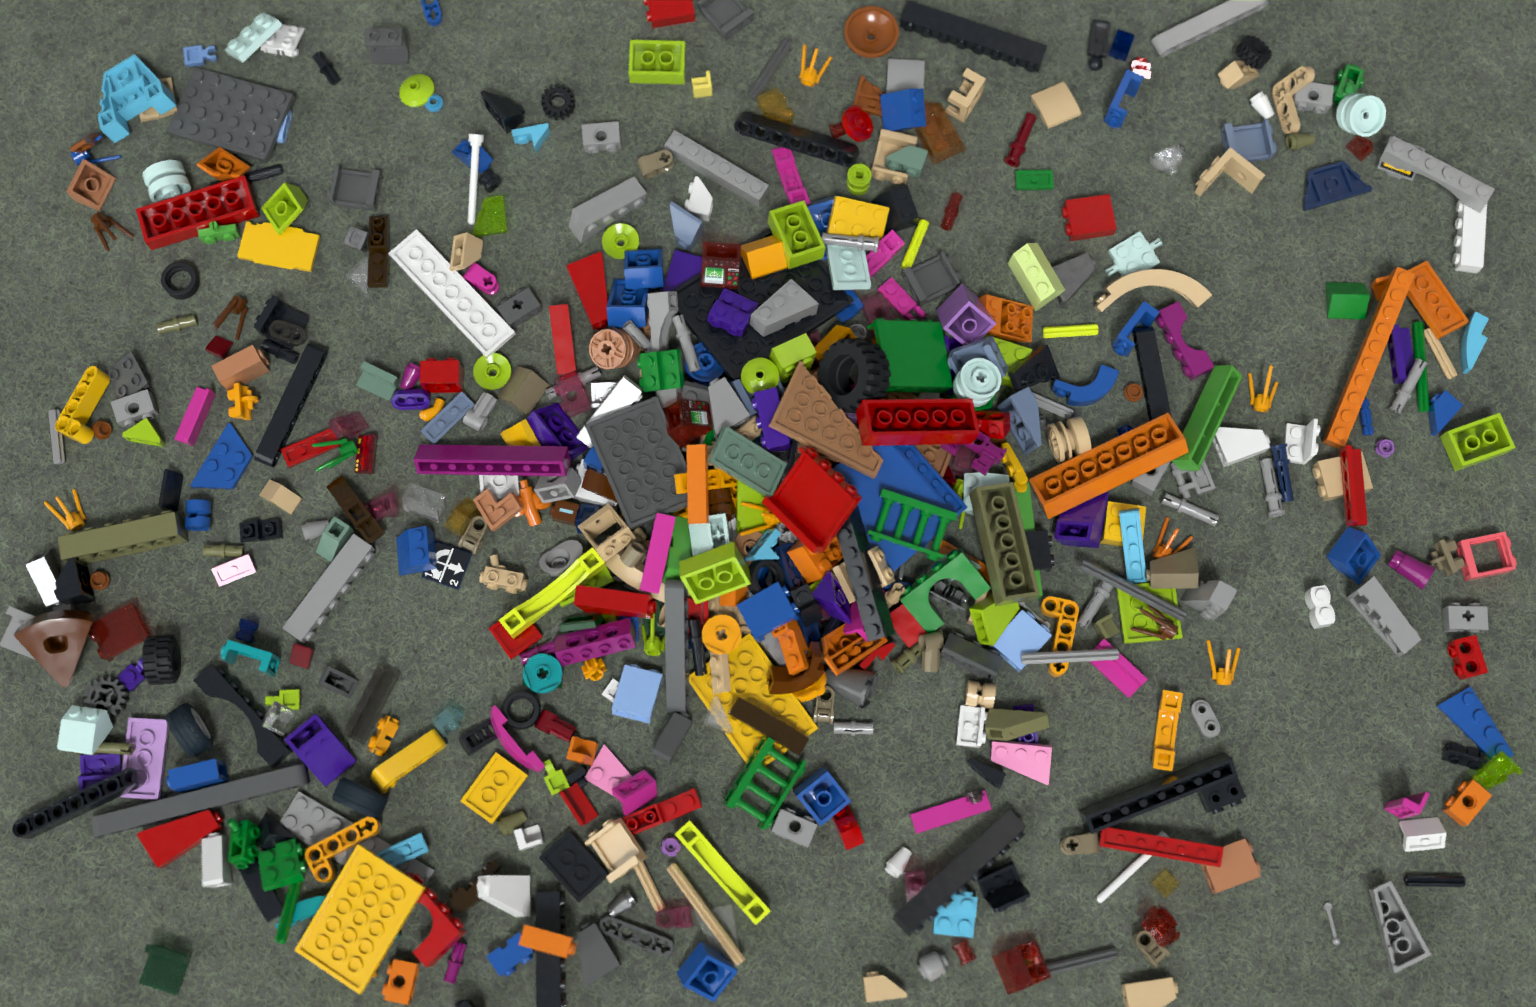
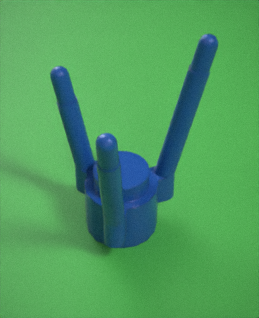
M102 135L94 138L95 142L102 139ZM88 150L83 153L71 152V156L77 165H80L82 159L95 164L121 158V155L88 160L91 157Z

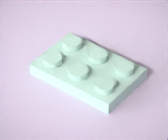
M266 13L259 14L250 26L245 27L236 39L228 43L225 51L233 58L244 62L282 24L278 19Z
M835 245L825 246L833 290L871 288L865 250L858 251L856 248Z

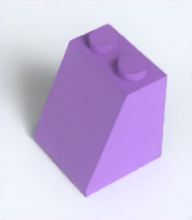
M963 284L936 310L942 328L963 345L981 340L996 324V321L978 297Z

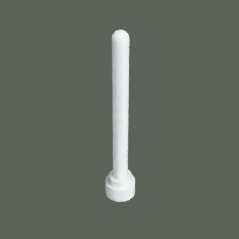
M469 134L468 140L470 145H472L468 223L470 225L475 223L479 146L484 143V135Z
M1163 831L1157 834L1158 836L1168 837ZM1142 854L1097 896L1096 900L1099 903L1105 901L1152 855Z

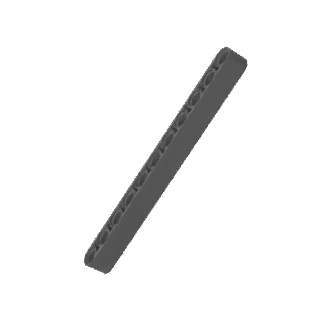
M305 764L92 817L94 838H102L306 786L309 782Z

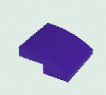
M98 753L95 756H91L89 754H81V775L78 776L79 791L122 771V755ZM117 782L113 785L114 791L117 789Z

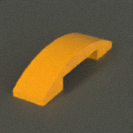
M1162 691L1153 745L1152 768L1173 771L1175 738L1183 693Z

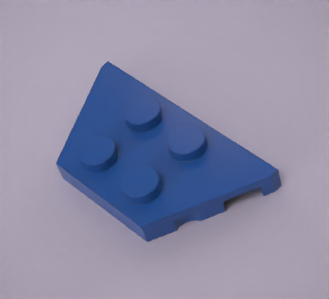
M228 423L190 484L192 488H224L234 490L253 459V455L232 424Z

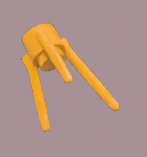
M805 44L802 50L799 79H801V83L804 85L814 86L815 83H819L822 74L832 60V56H829L817 75L814 65L818 48H815L810 67H807L805 70Z
M1272 365L1268 369L1264 393L1257 394L1256 398L1252 373H1248L1250 405L1254 406L1253 410L1268 412L1271 408V403L1278 386V382H1275L1270 396H1268L1273 369Z
M73 489L72 492L79 514L75 511L70 513L58 496L55 499L66 514L65 518L47 501L44 502L48 509L72 532L84 527V520L87 519L83 513L76 489Z
M746 502L741 503L742 506L765 511L761 516H763V520L767 525L741 532L740 536L765 529H773L775 525L782 523L767 507Z
M1207 640L1212 679H1216V684L1232 685L1240 648L1236 649L1231 669H1229L1231 649H1228L1225 668H1219L1217 672L1211 642Z

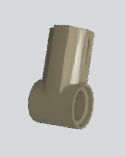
M940 632L920 635L918 644L922 651V670L931 673L937 672L940 666V649L944 646L943 636Z

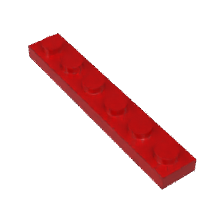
M1111 827L1101 831L1099 845L1100 847L1221 867L1224 847Z

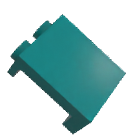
M227 640V643L222 646L220 653L222 655L221 659L232 665H235L238 655L260 660L259 670L272 677L276 676L281 661L280 657L271 652Z

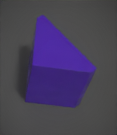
M831 571L827 572L812 593V596L829 616L850 624L852 619L849 601L837 578Z

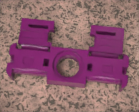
M980 432L977 438L982 441V444L978 445L973 442L972 444L964 445L979 454L980 457L974 459L971 467L986 476L994 463L995 465L999 464L1003 459L1007 449H1000L990 442V437ZM941 444V448L956 456L960 444Z

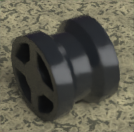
M488 169L479 176L478 183L484 185L487 193H491L499 187L501 179L494 176L492 169Z

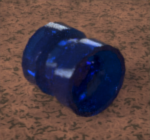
M240 619L238 624L240 630L235 632L234 638L253 643L255 637L252 633L258 630L259 624Z

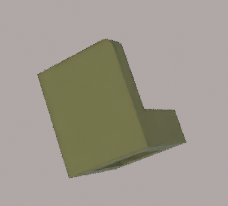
M1113 613L1093 624V628L1101 641L1103 639L1108 640L1120 632L1112 619L1114 617Z

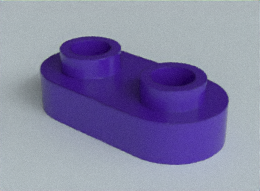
M422 389L398 390L393 393L391 403L398 410L425 409L429 406L430 394Z

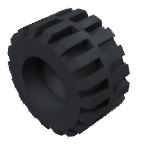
M173 634L147 636L144 641L142 663L144 675L149 685L174 684L178 681L181 658L179 645Z

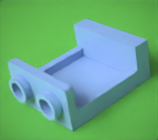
M1021 610L1006 627L997 642L989 647L999 652L1000 656L1017 672H1020L1026 665L1022 664L1021 655L1023 653H1037L1052 635L1045 625H1039L1035 621V617L1029 611Z
M630 664V666L624 665L612 705V714L650 724L658 691L663 681V674L654 669H649V671L641 669L640 666Z

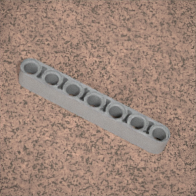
M1229 0L1155 36L1151 43L1158 55L1164 57L1265 8L1269 1Z

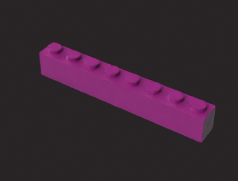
M420 444L413 459L417 474L566 476L571 463L568 446Z

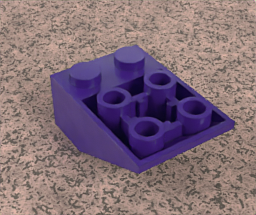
M1109 492L1100 494L1061 513L1057 520L1054 539L1063 546L1099 548Z
M314 714L284 739L325 787L357 762L318 714Z

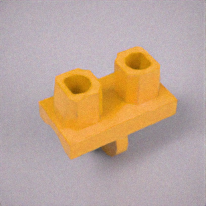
M235 383L233 384L234 388L227 391L228 399L235 401V406L228 409L229 417L252 420L251 410L254 409L253 404L258 403V397L252 395V390H249L248 386Z

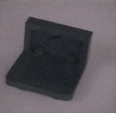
M272 295L265 302L262 314L258 315L255 319L254 328L260 335L280 345H284L288 349H292L309 322V318L284 305L280 298Z
M1012 861L982 874L976 880L983 898L994 912H1003L1016 903H1023L1031 896L1028 889L1020 881Z

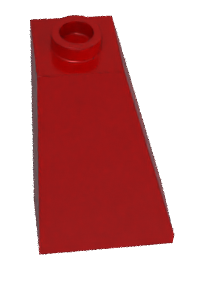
M600 251L566 265L593 330H602L608 326L606 308L608 296L604 260Z
M570 305L549 306L557 375L562 374V378L573 377V373L577 372Z
M576 585L573 604L586 613L653 619V613L657 609L656 599L647 594Z
M206 810L141 831L136 835L155 866L163 869L202 843V839L208 838L209 834L217 833L224 827L221 823L223 819L217 811Z

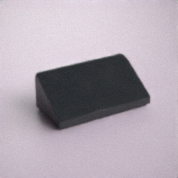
M169 469L164 470L158 506L165 511H178L184 478L181 473Z

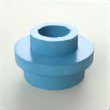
M437 94L430 96L425 104L426 109L430 112L439 111L443 107L441 96ZM431 101H437L435 104H431Z

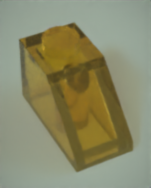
M466 498L453 510L444 524L447 531L459 538L462 537L471 520L480 514L474 501Z

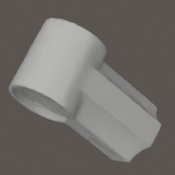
M483 392L473 409H469L466 413L463 423L481 432L486 426L488 416L498 400L492 395Z

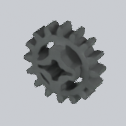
M103 676L100 677V682L94 679V685L87 686L90 691L84 692L88 699L83 700V703L89 704L87 706L89 708L96 709L105 706L108 709L107 713L110 719L112 714L119 716L118 710L124 711L125 709L122 705L128 703L124 699V697L129 695L127 692H123L126 688L125 685H120V680L116 679L114 681V678L110 676L107 680ZM111 685L113 688L106 689L104 686ZM105 694L108 695V696L106 697V698H107V701H103V700L105 699V696H104Z

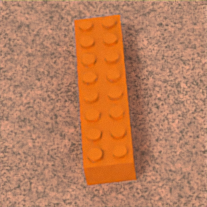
M1166 413L1028 480L1037 501L1047 518L1050 519L1170 462L1189 451L1185 437L1170 414Z

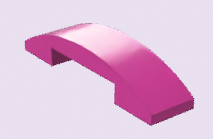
M783 147L773 149L772 154L789 204L803 200L806 205L810 204L808 194L797 171L792 151Z
M891 230L879 241L877 253L871 251L866 255L870 278L881 270L905 245L894 230Z
M494 705L490 710V718L494 732L502 746L520 764L540 773L545 765L533 751L526 756L503 726L508 720L497 706Z

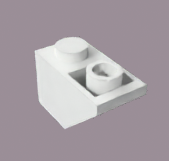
M695 176L694 183L690 182L688 193H691L690 199H686L684 210L700 220L709 221L713 207V198L700 178Z

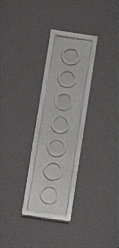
M299 791L279 822L295 834L298 839L310 846L354 824ZM354 830L348 834V839L351 842L357 838V833ZM377 836L360 843L374 854L392 846ZM334 840L330 844V849L332 851L337 850L339 844L337 840ZM356 846L332 859L345 866ZM416 859L396 867L405 874L418 873L424 879L423 883L426 886L435 870Z

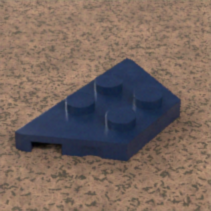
M1345 161L1310 170L1306 178L1303 211L1369 193L1373 190L1372 186H1367L1360 179L1361 176L1352 171Z

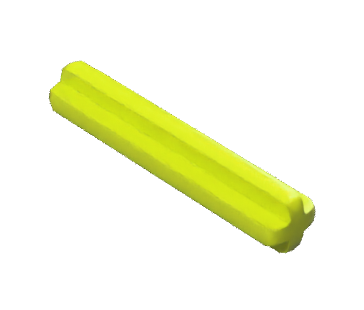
M920 219L901 264V269L909 266L910 268L912 267L929 226L928 221Z
M1097 324L1044 327L1042 330L1043 338L1097 335L1099 332Z

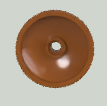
M866 6L857 9L848 17L844 27V38L848 47L857 55L865 58H879L888 54L895 47L899 37V27L894 16L887 10L876 6ZM868 36H873L874 39L870 40Z

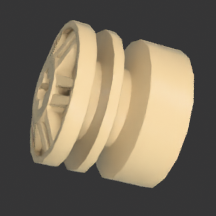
M1081 416L1067 419L1066 428L1061 421L1056 422V425L1054 423L1047 425L1049 447L1058 463L1063 462L1065 458L1066 460L1072 459V451L1075 456L1091 450L1089 432Z

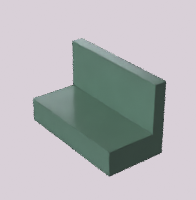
M363 361L360 367L363 372L356 386L390 402L393 393L400 384L398 377Z

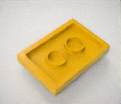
M835 195L826 232L858 237L860 234L864 237L872 238L879 236L880 241L883 238L889 207Z
M495 753L460 801L493 825L528 775L501 755Z

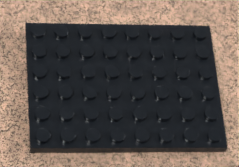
M768 229L750 242L772 236L771 229ZM739 249L718 261V266H710L726 268L724 269L725 284L702 283L705 275L703 271L673 290L677 291V314L679 316L681 314L684 315L688 328L732 382L741 379L742 369L750 360L755 358L769 359L772 348L802 334H809L850 307L854 301L844 290H833L830 271L820 259L791 269L787 267L786 269L752 279ZM728 269H739V272H728ZM792 279L819 303L815 315H809L802 318L799 322L790 323L785 328L764 337L750 323L743 336L740 337L738 335H731L727 330L720 327L716 328L710 322H707L708 314L724 288L758 303L759 308Z

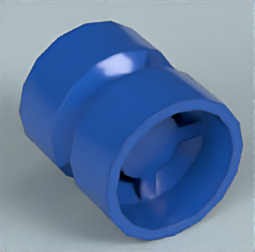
M200 499L187 500L185 502V513L188 516L185 517L184 528L191 531L210 530L211 518L208 515L211 514V502Z

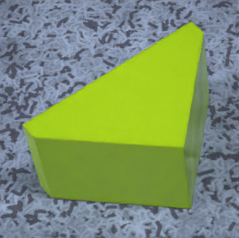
M147 418L122 434V437L130 442L165 447V442L152 422Z

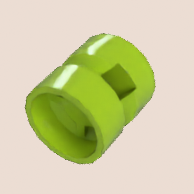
M855 164L848 170L846 185L848 191L853 195H863L869 190L872 177L869 167L864 164Z

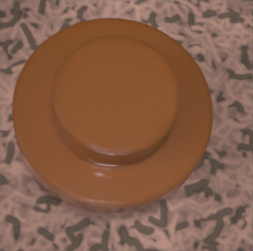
M1128 384L1124 389V396L1130 402H1137L1143 396V389L1139 384Z
M102 420L95 422L92 426L94 436L100 440L107 439L112 432L110 424Z
M96 571L91 575L89 582L95 590H104L108 587L110 578L107 573Z

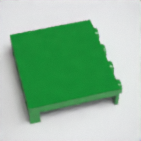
M878 318L867 326V330H874L876 343L887 356L885 359L890 364L888 367L889 371H891V377H889L890 386L886 389V392L944 393L953 387L941 322H933V320L917 321V319L901 321V319L885 320V318Z

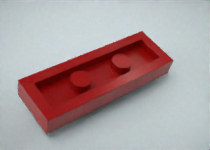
M332 427L281 449L287 466L291 468L341 446V444L312 447L313 443L340 440L336 428Z

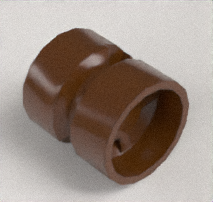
M726 488L709 491V516L726 513L728 522L733 520L735 515L734 508L731 505L733 502L731 491Z

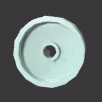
M1351 93L1345 96L1339 103L1336 119L1340 128L1345 132L1359 136H1371L1377 133L1383 126L1386 119V109L1384 103L1378 97L1363 93Z
M160 161L149 166L143 172L142 177L145 185L148 187L150 199L155 203L191 191L189 180L185 176V169L180 161Z
M984 358L969 360L955 376L953 382L954 393L958 399H973L974 407L985 405L999 390L1001 374L997 366Z

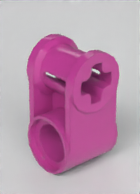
M476 263L471 264L463 275L468 284L488 295H494L499 291V283L495 276Z

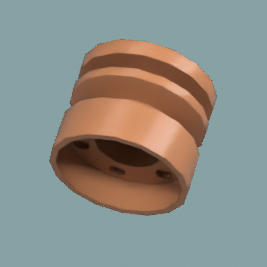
M621 328L605 329L594 334L590 340L589 353L593 362L600 368H622L633 363L637 357L638 344Z

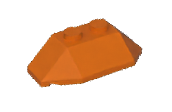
M844 623L821 639L824 660L834 674L839 676L885 644L887 639L883 637L868 642L858 632L846 635L843 632L846 624Z

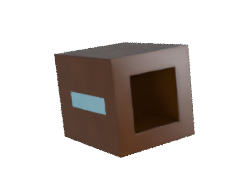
M559 500L552 504L550 515H552L554 522L576 526L575 519L580 505Z

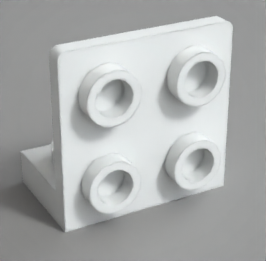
M1314 418L1306 426L1289 423L1285 425L1284 444H1288L1286 450L1290 463L1305 465L1317 455L1318 443H1316V436L1320 433L1318 419Z

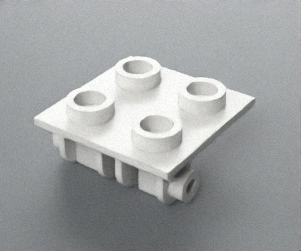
M282 25L260 46L261 50L264 53L278 55L280 50L281 56L284 55V52L285 56H298L299 49L296 48L305 28Z

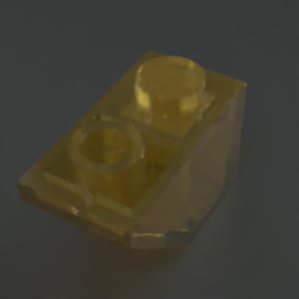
M777 88L757 96V105L763 117L793 125L794 114L791 108H787L785 96L783 93H779Z

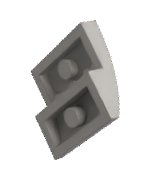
M888 59L886 94L906 89L924 88L925 61Z

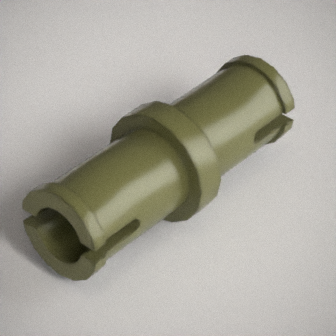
M195 314L180 318L173 317V320L156 323L159 335L172 331L179 332L183 328L197 326Z
M221 543V545H203V556L205 557L220 556L225 559L226 557H240L244 554V545H227L226 543Z

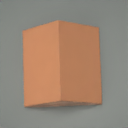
M82 159L66 192L75 202L100 211L116 178L87 160Z

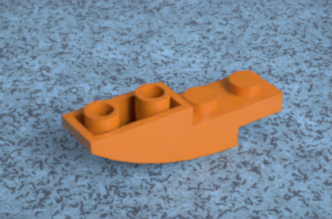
M793 619L772 631L773 638L779 639L789 675H795L809 668L804 652L808 648L797 621Z

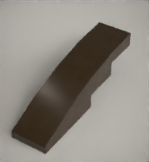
M737 697L728 713L754 731L770 737L775 743L782 745L796 755L800 756L809 740L805 735L740 697Z

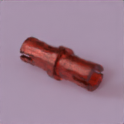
M952 193L949 204L945 207V216L940 226L943 230L948 231L949 228V231H951L954 220L959 214L958 209L963 198L959 193Z

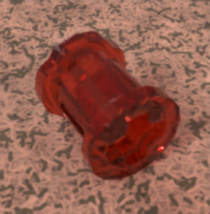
M842 122L836 125H829L832 138L838 139V137L847 134Z
M968 939L952 947V950L956 951L961 961V966L977 958L968 946Z

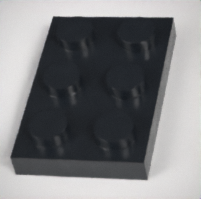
M570 831L565 833L539 857L578 903L601 884L608 875Z

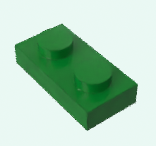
M1016 170V191L1053 190V170Z

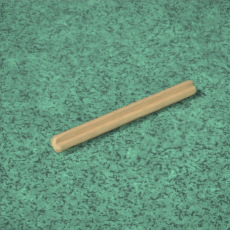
M671 864L667 868L668 873L736 965H740L745 961L741 951L677 864Z

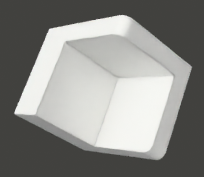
M539 825L514 830L520 851L544 844Z

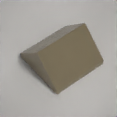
M517 366L497 398L529 417L546 392L545 389H548L550 385L532 370Z

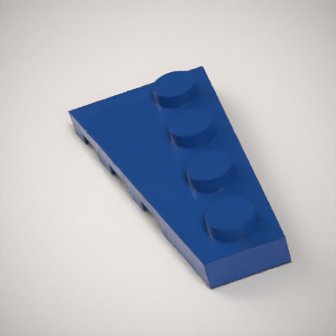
M1471 686L1436 706L1495 765L1514 755Z

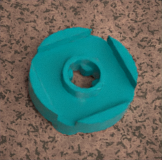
M537 654L527 661L523 670V679L528 688L535 693H550L562 682L563 670L559 661L548 654ZM540 669L548 671L545 679L538 677L537 674L540 673Z

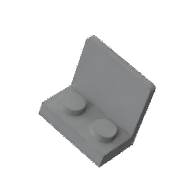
M9 606L6 614L12 616L0 642V646L35 660L14 637V633L18 627L36 616Z

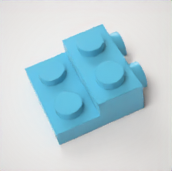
M963 892L961 895L953 896L952 899L954 901L946 909L942 907L938 910L939 915L934 919L933 934L973 938L978 897H973L972 892Z

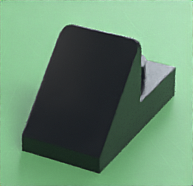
M807 583L789 591L793 602H795L800 611L799 615L805 627L823 619L820 606L812 596Z

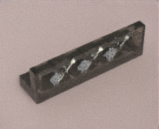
M381 663L378 664L343 735L365 745L400 673L387 668Z

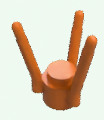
M1169 517L1165 518L1157 544L1153 549V557L1155 559L1180 552L1193 539L1190 536L1171 553L1170 545L1179 532V529L1176 528L1166 545L1162 544L1161 546Z

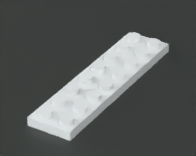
M417 229L388 253L487 359L516 335L511 327L457 271H449L450 264Z

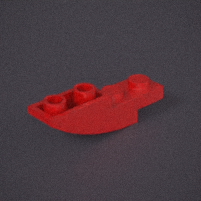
M694 788L625 816L622 820L632 835H636L702 808L703 805L697 789Z

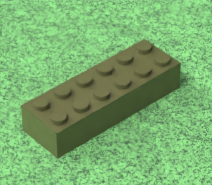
M1013 482L976 487L969 495L995 606L1032 601L1040 593Z
M163 511L161 515H145L139 520L126 519L121 524L108 523L104 524L102 528H85L84 532L64 533V536L58 537L61 560L67 563L69 558H75L85 564L186 543L188 542L187 530L184 528L185 520L173 511Z

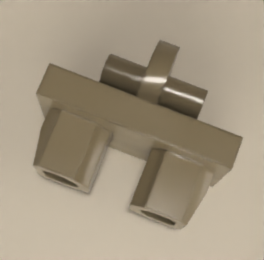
M1443 539L1433 544L1436 551L1431 553L1434 560L1429 561L1430 565L1436 564L1438 570L1444 569L1446 576L1453 575L1465 566L1461 556L1453 559L1450 553L1457 550L1455 540L1445 541Z

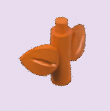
M527 479L519 481L521 489H519L520 496H517L524 509L514 517H520L525 514L529 526L541 524L542 520L538 510L547 509L552 502L543 504L535 491H533L532 486L528 485Z

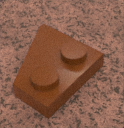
M860 76L853 106L861 107L864 113L867 112L870 115L882 117L880 95L884 93L877 86H873L866 81L864 76Z

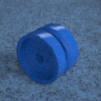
M701 343L693 346L701 369L689 373L685 359V371L690 382L700 385L710 384L713 380L717 378L722 379L726 376V373Z

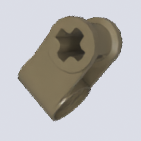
M668 150L645 155L637 160L644 179L655 177L658 174L670 171L674 167L673 155Z
M476 516L471 520L458 544L460 548L465 547L473 551L474 555L479 553L490 530L482 516ZM484 522V528L476 530L477 523Z
M638 538L629 544L620 559L626 566L634 568L646 562L648 547L642 542L641 538Z
M825 686L826 690L830 692L831 698L825 701L820 696L816 697L813 722H829L830 725H833L835 695L831 687Z
M1097 832L1094 834L1085 833L1064 838L1060 842V850L1065 855L1099 853ZM1067 844H1074V848H1067Z
M1138 930L1133 934L1132 941L1155 969L1160 961L1166 956L1169 957L1171 955L1151 932ZM1142 934L1147 936V943L1145 945L1139 942V937Z

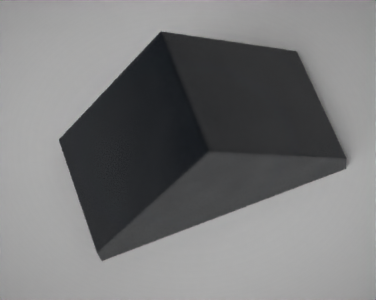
M268 813L264 815L258 825L260 830L259 842L262 849L276 848V843L294 838L297 839L295 834Z

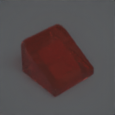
M1359 135L1346 145V148L1361 162L1374 150L1372 141Z

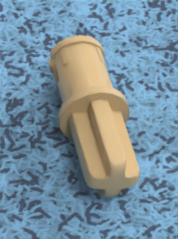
M895 583L891 590L885 593L889 610L894 604L899 602V597L905 591V587L902 588L903 584Z

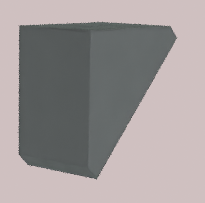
M327 665L318 684L350 699L359 681Z

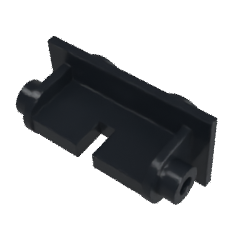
M1452 742L1445 744L1444 750L1447 752L1442 757V760L1448 761L1451 764L1462 765L1472 770H1481L1488 762L1485 759L1486 754L1481 750L1468 747L1466 753H1464V746Z

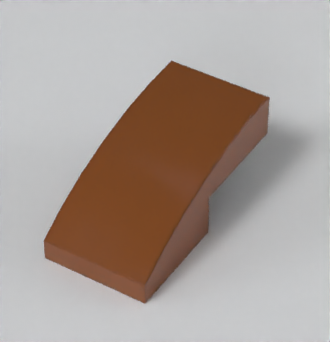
M101 132L90 133L70 147L71 152L83 153L95 146L98 142H95L94 138L102 135Z

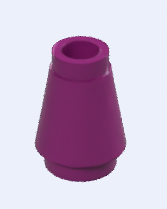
M410 362L405 367L399 387L411 390L420 379V367Z

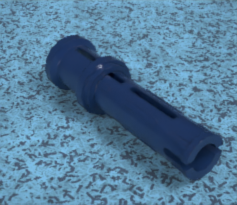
M1287 443L1270 446L1274 455L1273 465L1277 467L1282 502L1294 501L1288 468L1290 459L1287 456Z

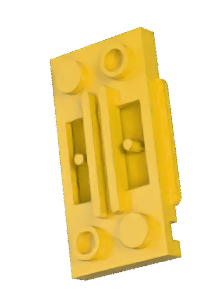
M246 222L237 257L258 264L312 272L321 237L294 227H287L281 235H278L271 223L264 222L263 224L255 225L251 222Z

